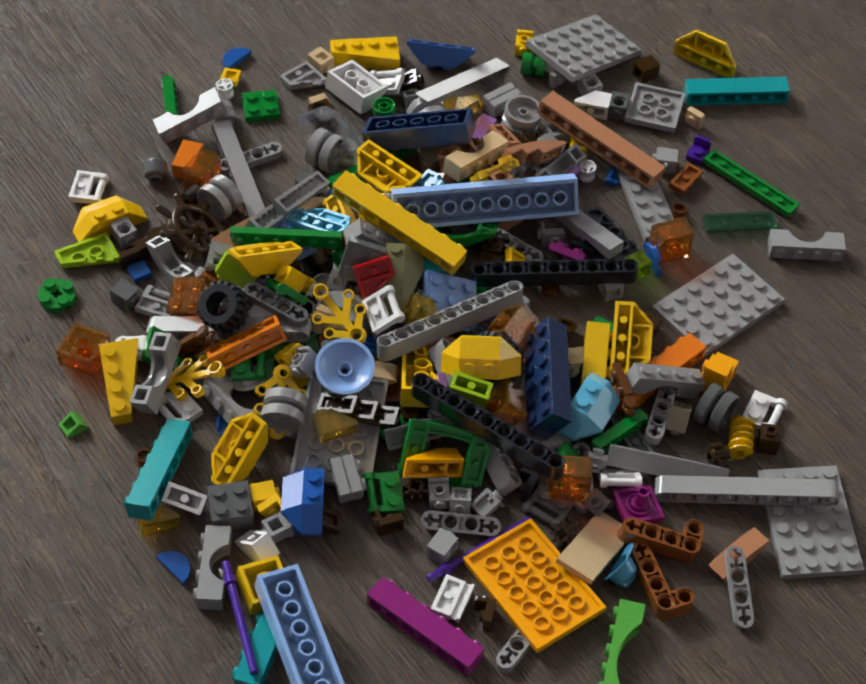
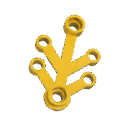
M511 154L498 159V165L476 172L469 179L471 182L488 181L490 174L497 170H500L501 174L509 172L520 165L519 161L513 158Z
M322 283L315 285L313 288L315 298L323 300L335 316L315 313L312 316L314 325H343L347 331H337L331 327L324 330L325 338L327 340L335 338L354 339L355 334H360L361 337L354 340L363 344L367 339V333L362 328L363 317L367 312L365 305L359 303L355 306L356 319L353 325L349 319L351 303L355 298L354 292L351 289L344 290L342 294L344 298L343 310L341 311L329 296L328 287ZM323 290L325 291V294L323 296H319V291ZM347 293L352 294L351 298H346L345 295ZM363 307L364 311L359 313L357 309ZM321 317L322 319L320 322H315V318ZM329 331L333 332V335L331 337L327 336V333Z
M207 354L201 355L195 363L191 358H186L171 373L166 390L172 391L178 401H184L188 394L183 388H178L176 385L177 383H183L191 390L195 398H200L204 395L205 390L200 384H196L192 380L210 376L221 379L226 373L225 367L220 361L210 363ZM201 367H208L206 370L197 371Z
M285 364L276 366L273 370V377L264 384H259L255 389L256 394L260 397L265 396L266 390L276 384L277 387H286L287 385L288 388L295 389L306 395V391L300 389L292 380L291 370ZM280 371H285L286 376H281ZM259 387H263L265 393H260ZM263 402L258 403L254 406V414L258 416L261 415V413L257 411V407L265 406ZM272 428L268 430L269 438L274 441H279L285 435V432L282 431L280 435H277Z

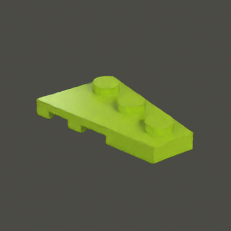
M107 232L54 251L61 268L120 262L119 254Z

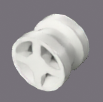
M227 78L219 79L216 82V89L222 99H231L234 95L233 82Z
M591 160L581 161L579 163L581 170L578 173V178L583 182L593 181L595 179L596 164Z

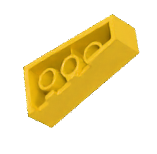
M397 37L330 40V54L334 57V67L353 60L367 71L369 69L388 71L400 68Z
M587 321L584 334V363L581 369L580 387L586 377L592 372L604 379L609 378L610 366H607V360H611L612 348H608V344L612 342L613 331H610V323Z
M134 338L99 344L112 424L119 425L133 422L134 407L129 401L137 382L139 340Z
M425 346L402 355V407L430 408L415 399L411 394L412 378L414 375L423 373L437 381Z

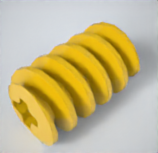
M736 415L730 419L728 448L732 459L741 460L753 454L755 422L745 416Z

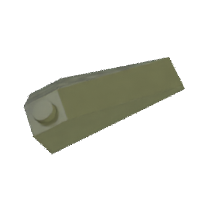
M386 243V256L390 255L396 275L387 281L384 287L387 285L394 286L396 300L400 310L404 313L410 297L423 275L424 257L407 244ZM385 297L383 300L388 314L391 316L393 311L388 298Z

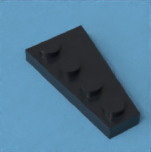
M599 206L583 209V213L624 241L623 251L611 259H634L636 261L646 259V253L640 251L636 247L637 244L633 240H629L624 235L625 232L621 228L616 227L613 224L614 221Z

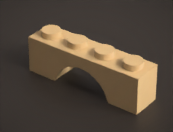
M491 131L481 137L478 152L466 153L457 150L446 156L443 172L458 182L468 178L470 175L501 158L505 149L508 148L509 141L495 131Z

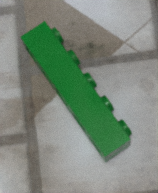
M162 76L165 113L170 112L173 115H179L178 110H176L178 109V103H175L177 95H174L176 94L175 80H173L172 76Z
M638 409L632 417H624L619 423L605 430L600 436L594 437L592 449L595 447L606 452L609 450L610 444H618L648 423V416L641 409Z

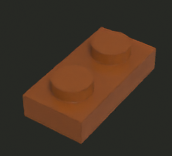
M688 162L669 182L668 188L684 196L703 175V170Z

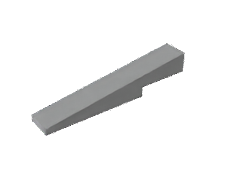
M317 170L274 199L271 205L250 218L245 227L274 228L326 188L330 182Z
M579 210V215L556 217L577 237L579 236L583 241L587 240L607 259H611L623 251V240L581 210Z
M610 444L607 466L657 476L728 477L730 469L615 444Z

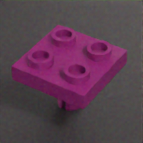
M557 241V243L551 242L548 248L553 254L560 256L562 260H590L583 250L578 248L571 250L567 244Z
M651 485L640 486L637 489L633 487L614 490L611 496L622 522L628 517L637 518L652 524L664 521L665 516Z

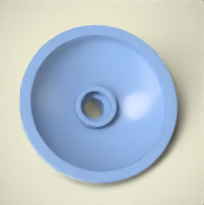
M340 338L327 343L319 351L315 362V372L321 385L328 391L337 395H353L364 390L372 381L375 372V361L370 350L361 342L349 338ZM343 369L348 370V373L343 374L341 371Z

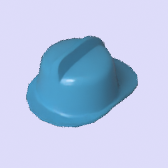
M633 543L628 544L622 550L610 572L604 578V581L610 579L615 584L621 585L624 588L632 583L636 577L637 566L630 556L634 547Z

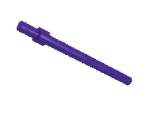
M527 516L449 563L444 562L439 565L437 570L426 575L428 582L431 583L441 576L445 577L446 574H451L453 569L464 564L463 557L530 518Z
M223 561L222 568L225 575L223 580L225 587L229 591L250 675L258 674V668L236 587V575L232 572L230 561Z

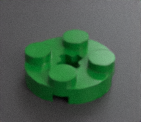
M51 278L43 282L37 295L43 309L51 313L63 312L64 308L68 306L71 308L77 298L76 290L71 281ZM55 294H61V295H58L57 298H54V295H55Z

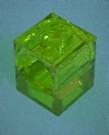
M643 250L623 258L634 259L638 262L637 280L650 274L652 261Z

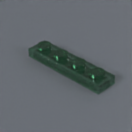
M774 211L703 214L702 216L705 233L777 228Z

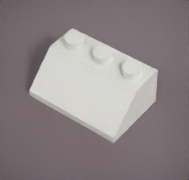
M351 60L328 71L325 88L359 114H363L373 109V102L383 96L388 86Z

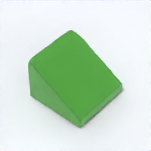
M71 411L58 424L69 439L89 428L83 417L74 411Z

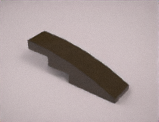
M167 224L148 230L147 237L133 241V248L118 253L123 270L127 269V266L141 260L145 261L152 257L145 242L159 236L160 231L167 230ZM168 237V239L170 240V242H171V244H172V243H173V240L171 239V237Z
M321 393L316 408L317 412L333 417L388 428L397 427L402 412L400 407L381 406L379 401L360 400L355 395H337L333 393Z

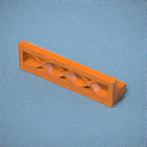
M274 315L206 348L205 351L210 363L220 361L226 370L288 339L277 316Z

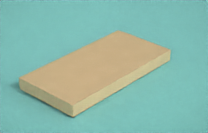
M604 512L600 516L595 515L559 555L556 563L592 585L626 544L618 538V530L622 524Z

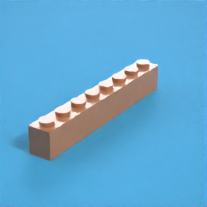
M552 91L540 101L537 114L646 188L650 189L661 179L665 170L664 165L556 92Z

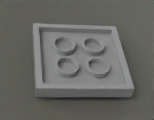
M636 82L624 122L675 133L686 93Z

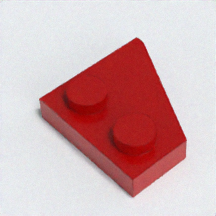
M390 255L353 266L363 300L379 291L387 281L396 275Z

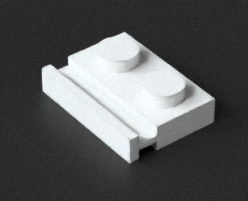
M446 574L432 604V612L459 623L475 589V584H467L464 580Z

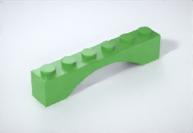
M620 599L619 606H614L612 619H616L615 625H610L608 637H611L612 641L611 644H606L604 656H608V661L602 664L600 675H604V681H599V684H620L617 674L618 656L624 646L640 633L645 604Z

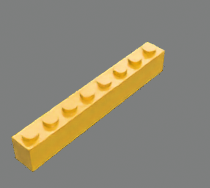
M345 170L332 185V196L404 244H407L453 276L465 262L467 250L461 244H456L446 234H441L432 225L426 224L417 215L405 210L402 205L391 201L387 195L379 193L373 186L361 181L355 174Z

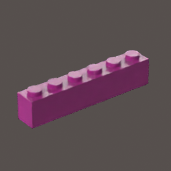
M382 577L367 593L368 606L468 677L483 660L484 648L478 641L471 640L460 628L453 627L446 618L436 615L429 606L415 600L411 593L401 590L394 581Z

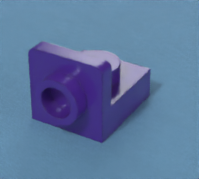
M696 135L693 145L686 154L685 160L702 166L704 157L710 153L712 140Z

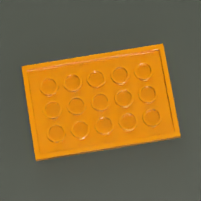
M530 518L463 557L466 567L492 599L496 600V604L528 641L535 652L539 653L604 613L606 606L584 580L556 563L561 553Z

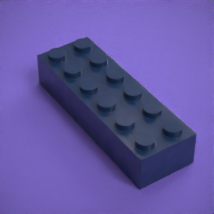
M472 108L369 117L362 136L364 143L369 139L384 150L391 152L399 149L413 150L421 147L425 149L432 148L433 146L448 147L455 144L462 146L471 142L475 130V121Z
M550 317L539 323L538 326L524 336L527 432L544 440L549 439L572 422L567 325Z

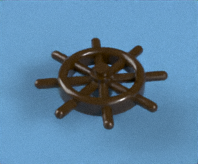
M178 193L173 196L178 207L172 212L160 204L156 205V211L167 217V230L160 231V237H171L177 245V251L185 255L184 261L186 263H189L192 257L207 261L210 248L208 244H211L210 240L230 228V226L222 227L220 222L208 212L210 207L208 203H203L202 208L192 204H185Z

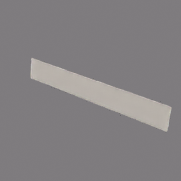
M495 58L415 94L429 102L502 70L509 65Z

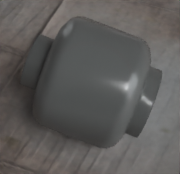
M152 156L145 161L144 176L150 183L159 184L167 178L168 164L160 156Z

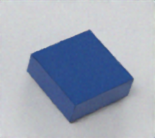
M144 260L127 266V271L134 283L152 276Z

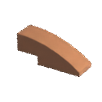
M754 527L728 546L708 566L711 571L726 583L727 576L724 562L726 550L732 546L740 547L744 551L747 565L770 541ZM733 551V553L729 555L730 558H734L735 565L731 566V569L734 567H741V565L736 566V559L739 558V555H735Z

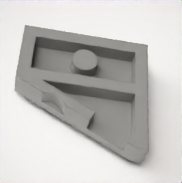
M308 61L280 75V81L290 90L326 85L327 79Z

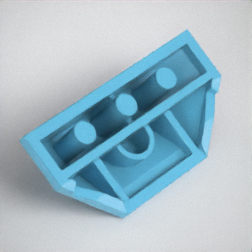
M325 208L297 209L286 218V221L293 229L342 231L344 237L343 229L350 225L351 217Z
M593 372L588 375L571 401L572 422L557 433L573 442L580 438L601 433L620 403L610 381Z

